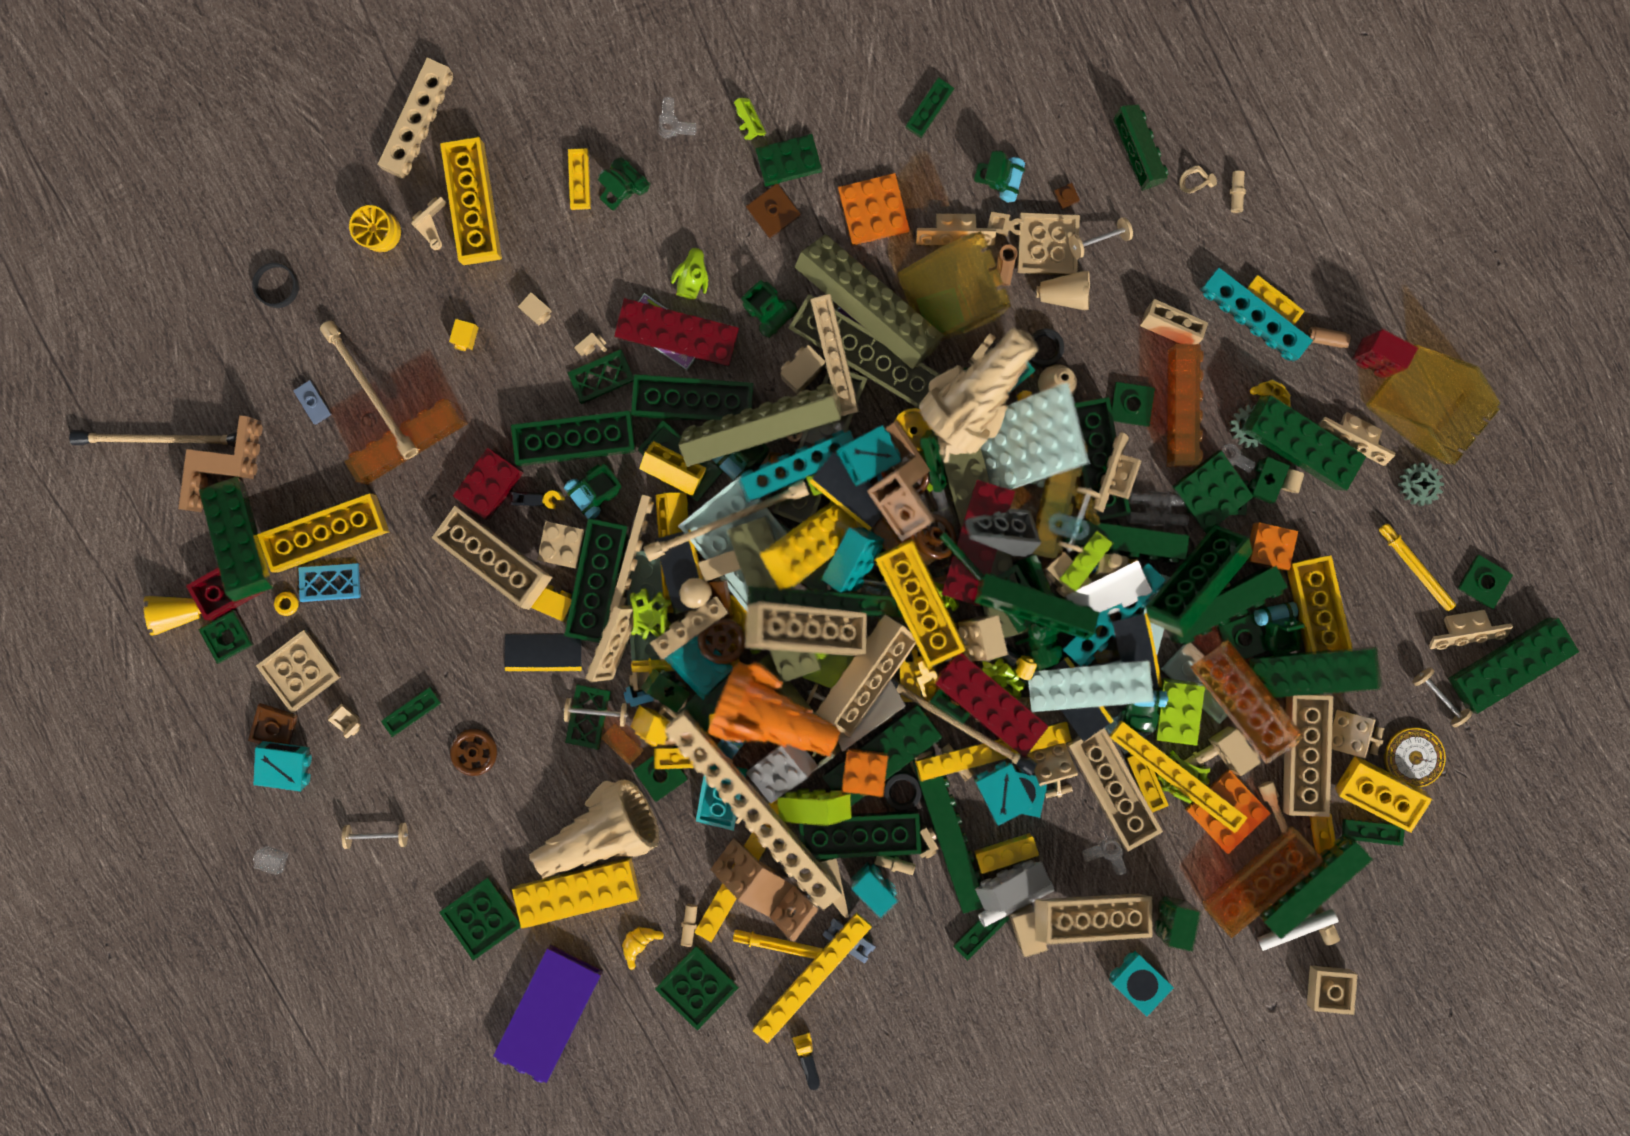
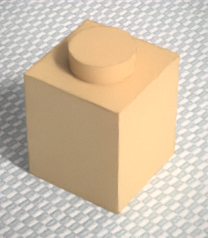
M531 292L518 306L537 325L546 323L552 312L549 307Z

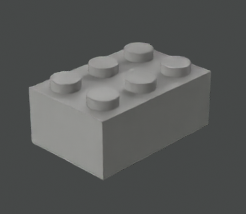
M787 744L786 747L781 745L776 747L755 763L746 774L771 804L778 797H781L806 779L818 765L806 750H801Z
M1033 860L1027 862L1020 861L1014 863L1012 869L998 872L997 877L994 879L989 878L980 883L981 886L975 890L984 910L1003 912L1051 885L1042 862H1033Z

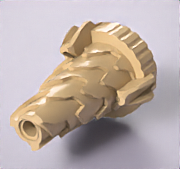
M1012 328L994 350L991 348L981 359L978 358L966 372L961 366L957 365L955 368L934 378L929 383V393L919 404L920 412L929 426L949 444L970 454L976 453L989 438H994L1001 428L1008 407L1004 403L1009 396L1007 393L1016 384L1019 375L1028 366L1026 362L1037 350L1033 337L1028 333Z
M622 779L615 783L607 780L600 784L585 802V805L590 807L588 808L589 812L575 818V822L562 828L560 834L545 841V845L530 853V861L534 863L537 872L542 878L546 879L560 871H567L581 864L584 866L589 865L601 858L606 860L614 855L615 857H635L644 855L656 848L659 842L658 825L647 799L634 783Z

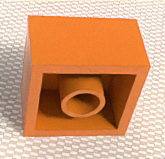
M1260 522L1253 523L1250 535L1253 554L1246 562L1265 567L1277 566L1278 570L1282 571L1290 570L1298 531Z
M848 748L842 792L883 797L888 753Z

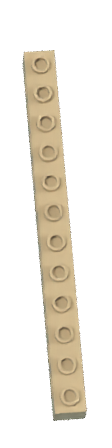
M686 710L666 725L665 734L671 742L675 741L679 746L681 754L692 760L695 770L699 773L702 772L706 776V782L712 788L715 787L719 791V796L725 803L729 802L733 807L732 811L738 818H743L747 829L758 835L761 845L768 847L772 851V857L785 866L784 870L790 877H795L799 888L809 893L810 899L815 906L819 905L824 910L842 896V890L838 883ZM689 733L692 735V739L685 740L682 734ZM702 748L706 753L698 755L695 750ZM711 763H715L719 766V768L717 770H712L708 767V765ZM728 778L732 783L725 785L722 783V780ZM741 793L745 798L738 800L735 798V795ZM754 808L758 810V813L752 815L748 810ZM767 823L771 825V828L766 830L761 825ZM781 838L784 840V843L776 844L774 840ZM790 853H794L797 855V857L795 859H790L787 857V855ZM802 868H808L810 872L804 874L801 873L800 870ZM815 883H821L823 886L821 888H815L813 885Z

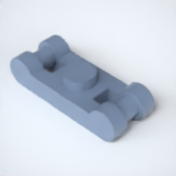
M836 918L832 919L830 922L831 926L822 934L830 941L835 937L836 931L841 930L844 926ZM862 938L849 954L866 963L868 960L867 956L871 951H874L876 945ZM860 944L864 946L861 952L856 950Z

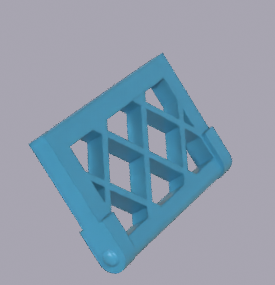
M358 563L298 567L300 602L361 597ZM343 570H352V577L348 579L341 572ZM325 571L337 572L330 581L322 575V572ZM316 572V576L309 582L306 579V573ZM338 575L347 581L340 590L332 584ZM319 576L327 582L321 591L312 585ZM349 584L353 586V593H342ZM329 585L337 591L336 594L332 595L322 594ZM312 587L318 594L316 596H307V589Z

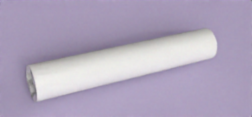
M1051 883V885L1003 912L983 911L978 914L982 925L986 927L1034 902L1035 899H1040L1054 892V887Z
M1330 909L1305 919L1282 940L1274 932L1257 937L1264 951L1339 921L1334 910Z

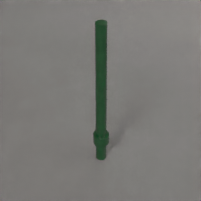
M944 532L939 538L974 577L980 581L984 574L948 534ZM1005 613L1007 616L1010 615L1019 627L1025 623L1023 618Z

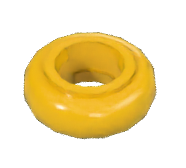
M291 592L279 593L274 600L275 610L283 616L294 614L299 606L298 598ZM284 598H288L291 601L289 609L282 607V600Z

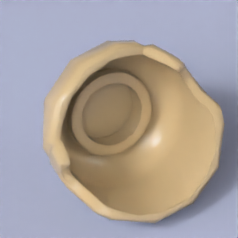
M699 578L688 579L681 585L679 592L683 604L690 608H701L711 600L713 594L711 586Z

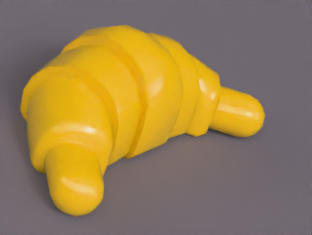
M1270 380L1250 389L1252 395H1272L1291 408V395L1282 383Z
M639 926L626 935L622 947L629 969L633 970L636 967V956L645 949L650 941L663 939V932Z

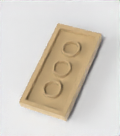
M632 605L615 606L610 612L609 622L602 632L603 637L600 644L596 647L594 659L588 667L587 680L596 682L614 678L634 627Z

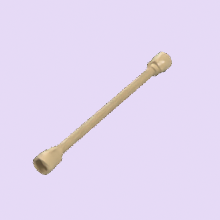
M333 321L323 323L320 331L327 341L333 343L339 350L347 365L396 438L397 448L404 459L414 457L418 453L417 447L409 436L406 437L402 434L342 343L341 332Z
M800 480L788 486L789 489L781 494L667 542L660 543L657 541L644 546L645 554L648 560L652 561L665 555V551H668L669 548L785 499L793 498L795 500L809 495L804 481Z
M1273 781L1265 782L1258 786L1264 802L1267 801L1272 806V811L1301 875L1304 872L1305 866L1278 805L1277 797H1279ZM1320 906L1315 910L1316 914H1320L1324 912L1322 906ZM1334 924L1319 929L1325 945H1332L1340 941Z

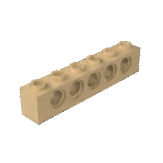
M426 58L377 164L382 170L402 179L411 172V163L420 152L422 139L424 140L427 137L428 126L430 122L434 121L437 114L436 109L444 100L446 87L452 83L453 73L449 67ZM438 81L435 87H430L431 82ZM429 98L428 104L421 105L424 99ZM421 116V120L418 123H413L415 117ZM408 134H413L411 140L405 141ZM404 151V156L397 159L398 153Z

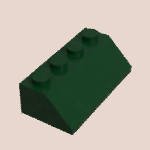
M1139 105L1120 107L1113 120L1141 190L1144 191L1164 183L1168 178V169L1161 162V152L1159 147L1155 146L1153 142L1154 135L1151 128L1147 127L1144 110H1141Z

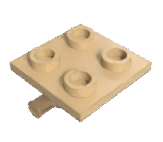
M442 197L439 199L433 198L427 204L429 208L424 212L420 210L412 217L414 221L411 224L425 237L433 250H439L442 247V242L432 219L447 204Z
M1337 710L1332 726V749L1366 758L1371 741L1372 745L1369 753L1378 755L1380 744H1383L1382 736L1385 729L1376 727L1374 737L1372 738L1375 719Z
M1065 743L1027 754L1028 757L1038 762L1034 773L1039 786L1054 782V789L1045 792V799L1055 796L1059 798L1062 797V794L1073 792L1071 784L1060 787V780L1078 775Z

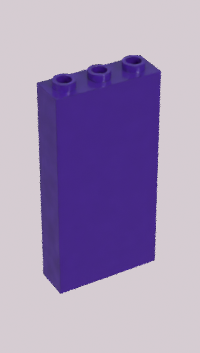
M550 944L493 1057L497 1058V1061L501 1064L513 1066L519 1073L531 1075L539 1083H547L603 971Z

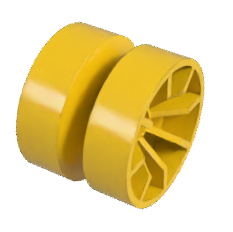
M366 205L357 209L351 216L349 222L350 234L359 245L376 252H386L393 249L399 242L401 227L399 221L391 213L377 206Z

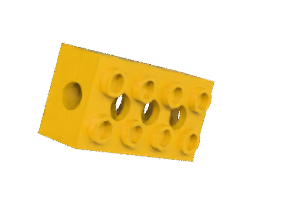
M1354 756L1335 787L1339 797L1410 833L1432 801L1425 790L1358 756Z

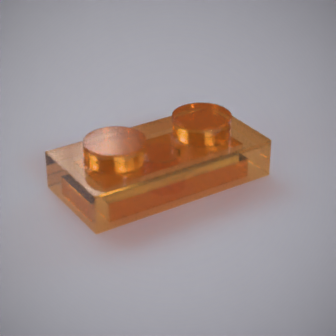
M616 723L601 737L629 765L644 751Z

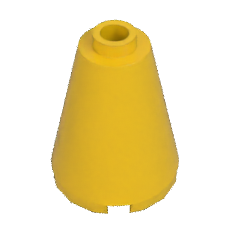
M144 597V602L148 601V606L144 607L147 628L153 630L150 632L152 636L199 619L201 616V612L193 598Z

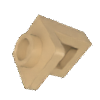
M342 703L328 716V721L340 729L346 739L350 735H355L360 729V717Z
M924 825L920 828V833L928 847L921 850L919 855L921 858H930L939 849L935 842L937 836L932 828L928 829Z

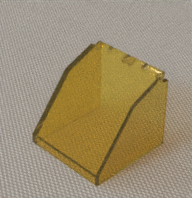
M981 231L973 232L940 247L897 274L910 307L944 335L941 341L996 321L1011 307L1010 303H1008L1010 299L1006 289L1003 288L998 291L996 287L1003 285L998 269L989 271L996 264L990 250L983 253L981 249L988 247L985 236Z
M1414 344L1419 348L1408 369L1389 376L1366 403V406L1417 449L1444 465H1455L1463 456V453L1459 452L1458 449L1467 451L1476 440V437L1472 434L1480 435L1489 424L1483 419L1491 421L1500 410L1497 406L1501 403L1479 366Z

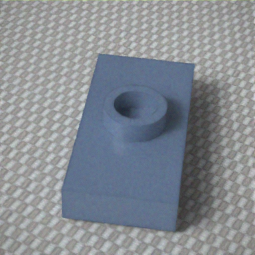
M308 381L293 390L313 424L316 425L332 415L312 381Z

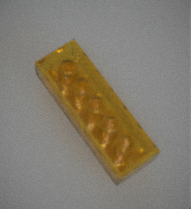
M1082 438L1083 445H1084V449H1085V453H1086V451H1087V445H1085V441H1084V439ZM1082 465L1046 477L1035 522L1041 543L1033 554L1057 559L1058 553L1061 554L1063 547L1058 544L1059 541L1061 542L1062 535H1066L1068 529L1066 518L1072 512L1073 504L1071 503V498L1076 495L1078 484H1075L1076 477H1080Z

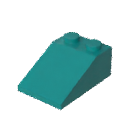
M715 764L713 766L708 765V767L712 770L718 769L717 765ZM736 767L746 778L748 769ZM704 775L695 822L734 831L737 816L732 811L733 807L729 802L725 803L720 798L719 791L715 787L712 788L706 782V776ZM725 778L722 780V783L730 785L732 781ZM736 794L735 798L741 800L742 794Z

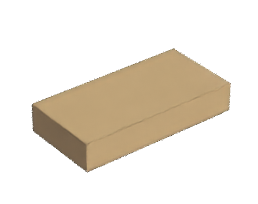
M734 550L698 563L705 582L741 569Z

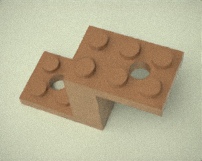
M239 415L234 455L186 449L178 509L202 512L203 505L199 489L208 486L207 474L254 479V475L257 473L256 456L260 452L258 441L263 430L260 420Z
M895 421L886 427L885 430L889 432L890 440L898 449L902 461L885 470L887 476L867 490V492L900 540L903 541L934 521L912 488L913 484L931 470L899 423ZM903 509L910 513V518H906L903 515Z
M735 838L732 839L710 869L738 901L770 917L792 941L797 939L818 910L813 902L788 877L758 861ZM795 910L796 913H795V915L792 917V912Z

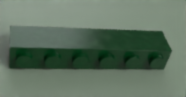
M985 574L981 578L975 597V603L1086 640L1091 638L1096 632L1099 611L1093 610L1090 606L1075 604L1072 600L1057 598L1051 593L1039 592L1033 587L1018 585L1017 582L1012 580L1006 581L995 574Z

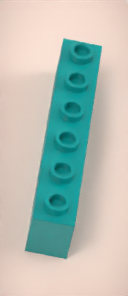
M1220 268L1213 272L1200 289L1206 299L1214 300L1219 304L1218 307L1223 312L1232 314L1236 322L1241 325L1245 324L1250 328V332L1253 335L1263 338L1267 346L1272 349L1276 348L1281 352V356L1288 361L1294 362L1298 360L1313 341ZM1220 288L1227 290V297L1221 295ZM1236 300H1240L1243 303V309L1236 306ZM1252 312H1255V313L1258 314V316H1259V320H1258V321H1255V320L1252 319V317H1251V313H1252ZM1268 324L1274 327V333H1270L1267 330ZM1283 336L1289 338V345L1284 344Z
M843 430L832 434V439L826 441L825 438L814 442L815 446L809 449L807 446L796 450L797 454L789 456V454L783 455L778 458L779 462L771 464V462L759 466L761 470L754 473L752 470L741 474L742 478L738 482L747 502L750 503L816 474L832 455L830 445L834 444L840 449L854 441L851 432L844 433ZM813 452L820 454V462L813 461L811 457ZM795 460L802 462V470L794 468L793 462ZM781 468L784 470L785 476L778 478L775 475V469ZM763 476L767 481L766 485H758L756 478Z
M1149 564L1142 571L1152 590L1150 594L1137 597L1138 601H1136V605L1133 608L1123 607L1122 603L1101 611L1097 627L1105 626L1108 633L1104 637H1099L1095 632L1088 639L1094 644L1091 651H1084L1082 649V643L1086 639L1077 636L1064 648V651L1080 667L1083 665L1087 667L1095 659L1092 655L1097 650L1102 652L1109 645L1107 640L1111 636L1116 638L1113 622L1110 620V615H1108L1110 610L1120 609L1117 612L1121 614V620L1137 616L1135 612L1139 607L1144 609L1151 601L1149 597L1153 593L1157 594L1164 586L1163 583L1166 580Z

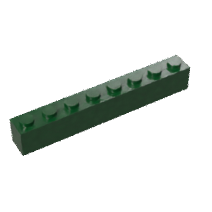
M931 753V754L927 755V757H924V758H922V759L929 758V757L936 756V755H935V753ZM912 760L961 910L965 914L983 908L975 890L979 887L978 881H981L978 870L973 869L972 863L975 860L972 851H967L965 844L969 842L965 831L961 832L959 825L962 824L959 813L955 814L953 806L956 803L953 794H948L946 787L950 785L947 776L944 775L920 781L915 760Z

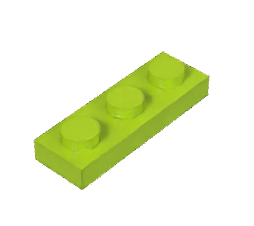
M1095 531L1082 548V552H1079L1059 580L1076 592L1113 543Z

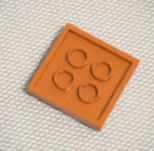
M895 173L838 187L852 246L909 232Z
M1228 769L1209 788L1247 817L1236 833L1195 802L1185 809L1227 854L1271 814L1232 771Z

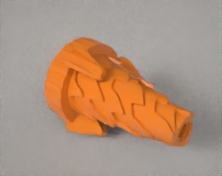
M739 662L734 665L708 733L724 740H760L765 743L768 740L784 747L788 744L801 750H812L830 757L837 743L840 730L832 723L812 714V710L790 701V698L776 693L774 690L781 688L783 682L778 680L773 673L760 663L754 662L750 665H745Z

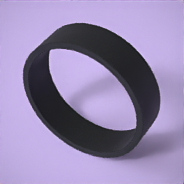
M269 263L256 271L252 280V289L256 298L263 304L272 308H282L291 304L297 297L299 282L291 269L279 263ZM284 268L291 274L293 279V289L290 296L277 304L265 302L258 290L261 276L269 269Z

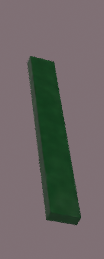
M748 586L747 606L761 603L866 613V615L902 617L894 596L789 588L779 589L762 586Z

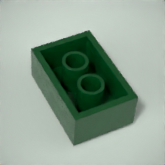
M1164 896L1163 901L1160 900L1158 912H1160L1159 920H1156L1154 925L1156 935L1168 947L1193 952L1201 911L1187 900Z

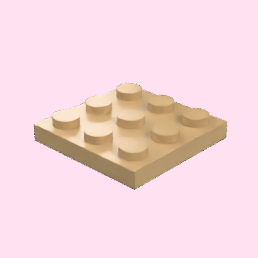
M1020 213V219L1023 220L1024 224H1019V230L1022 234L1019 235L1017 273L1049 275L1077 273L1078 259L1073 256L1070 250L1069 238L1072 235L1079 236L1080 215Z
M306 630L301 631L256 665L291 713L296 712L341 678Z

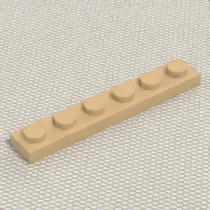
M831 294L811 299L830 382L831 385L834 384L841 404V416L859 412Z
M642 495L610 611L615 606L626 605L627 598L624 597L625 592L631 587L632 579L630 574L631 571H635L638 561L635 559L637 551H641L643 540H640L642 532H646L648 527L646 517L648 513L651 514L654 502H651L652 498Z

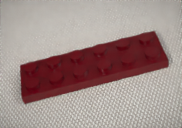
M624 298L614 337L729 367L739 328Z
M976 480L957 546L985 575L990 574L998 549L971 539L965 521L966 519L983 515L992 516L996 512H1007L1011 508L1015 491ZM953 554L941 595L980 606L981 604L975 603L979 581Z
M962 653L955 655L933 682L1021 756H1027L1049 727Z

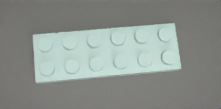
M1149 661L1034 671L1031 680H1028L1031 712L1154 702Z

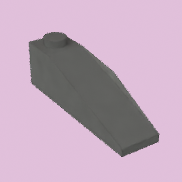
M1010 509L1005 513L996 512L992 516L983 515L969 518L965 521L971 539L1011 555L1030 557L1041 543L1030 510Z

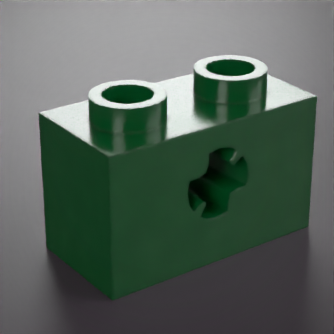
M1270 457L1259 460L1255 471H1257L1256 476L1251 479L1248 485V489L1253 497L1269 504L1275 503L1290 466ZM1268 476L1270 483H1266L1267 480L1264 477Z
M654 668L641 686V689L675 713H678L691 694L686 690L687 685L678 679L674 682L670 679L672 675L662 669L659 672Z

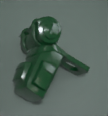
M622 157L615 159L611 163L610 169L602 170L598 175V181L606 188L600 196V200L612 211H615L624 199L628 200L634 193L639 196L644 195L650 187V183L646 180L647 178L638 173L629 164V161L624 160ZM611 192L615 197H617V201L615 203H610L608 201V193Z
M760 280L741 298L744 309L752 317L756 316L761 322L758 326L760 333L770 338L789 319L794 317L798 312V307L792 300L787 299L783 301L777 295V290L770 283Z
M1034 623L1028 629L1030 637L1015 642V645L1029 641L1031 653L1038 670L1054 666L1064 660L1062 648L1057 640V634L1061 632L1059 630Z

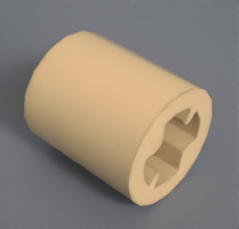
M1289 469L1281 489L1292 493H1299L1304 473Z

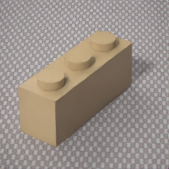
M1154 299L1145 310L1140 326L1194 350L1202 341L1208 322Z

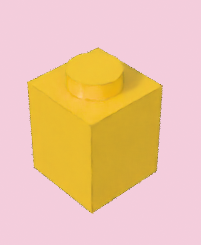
M455 319L449 342L457 350L466 351V348L472 350L479 327L475 324Z

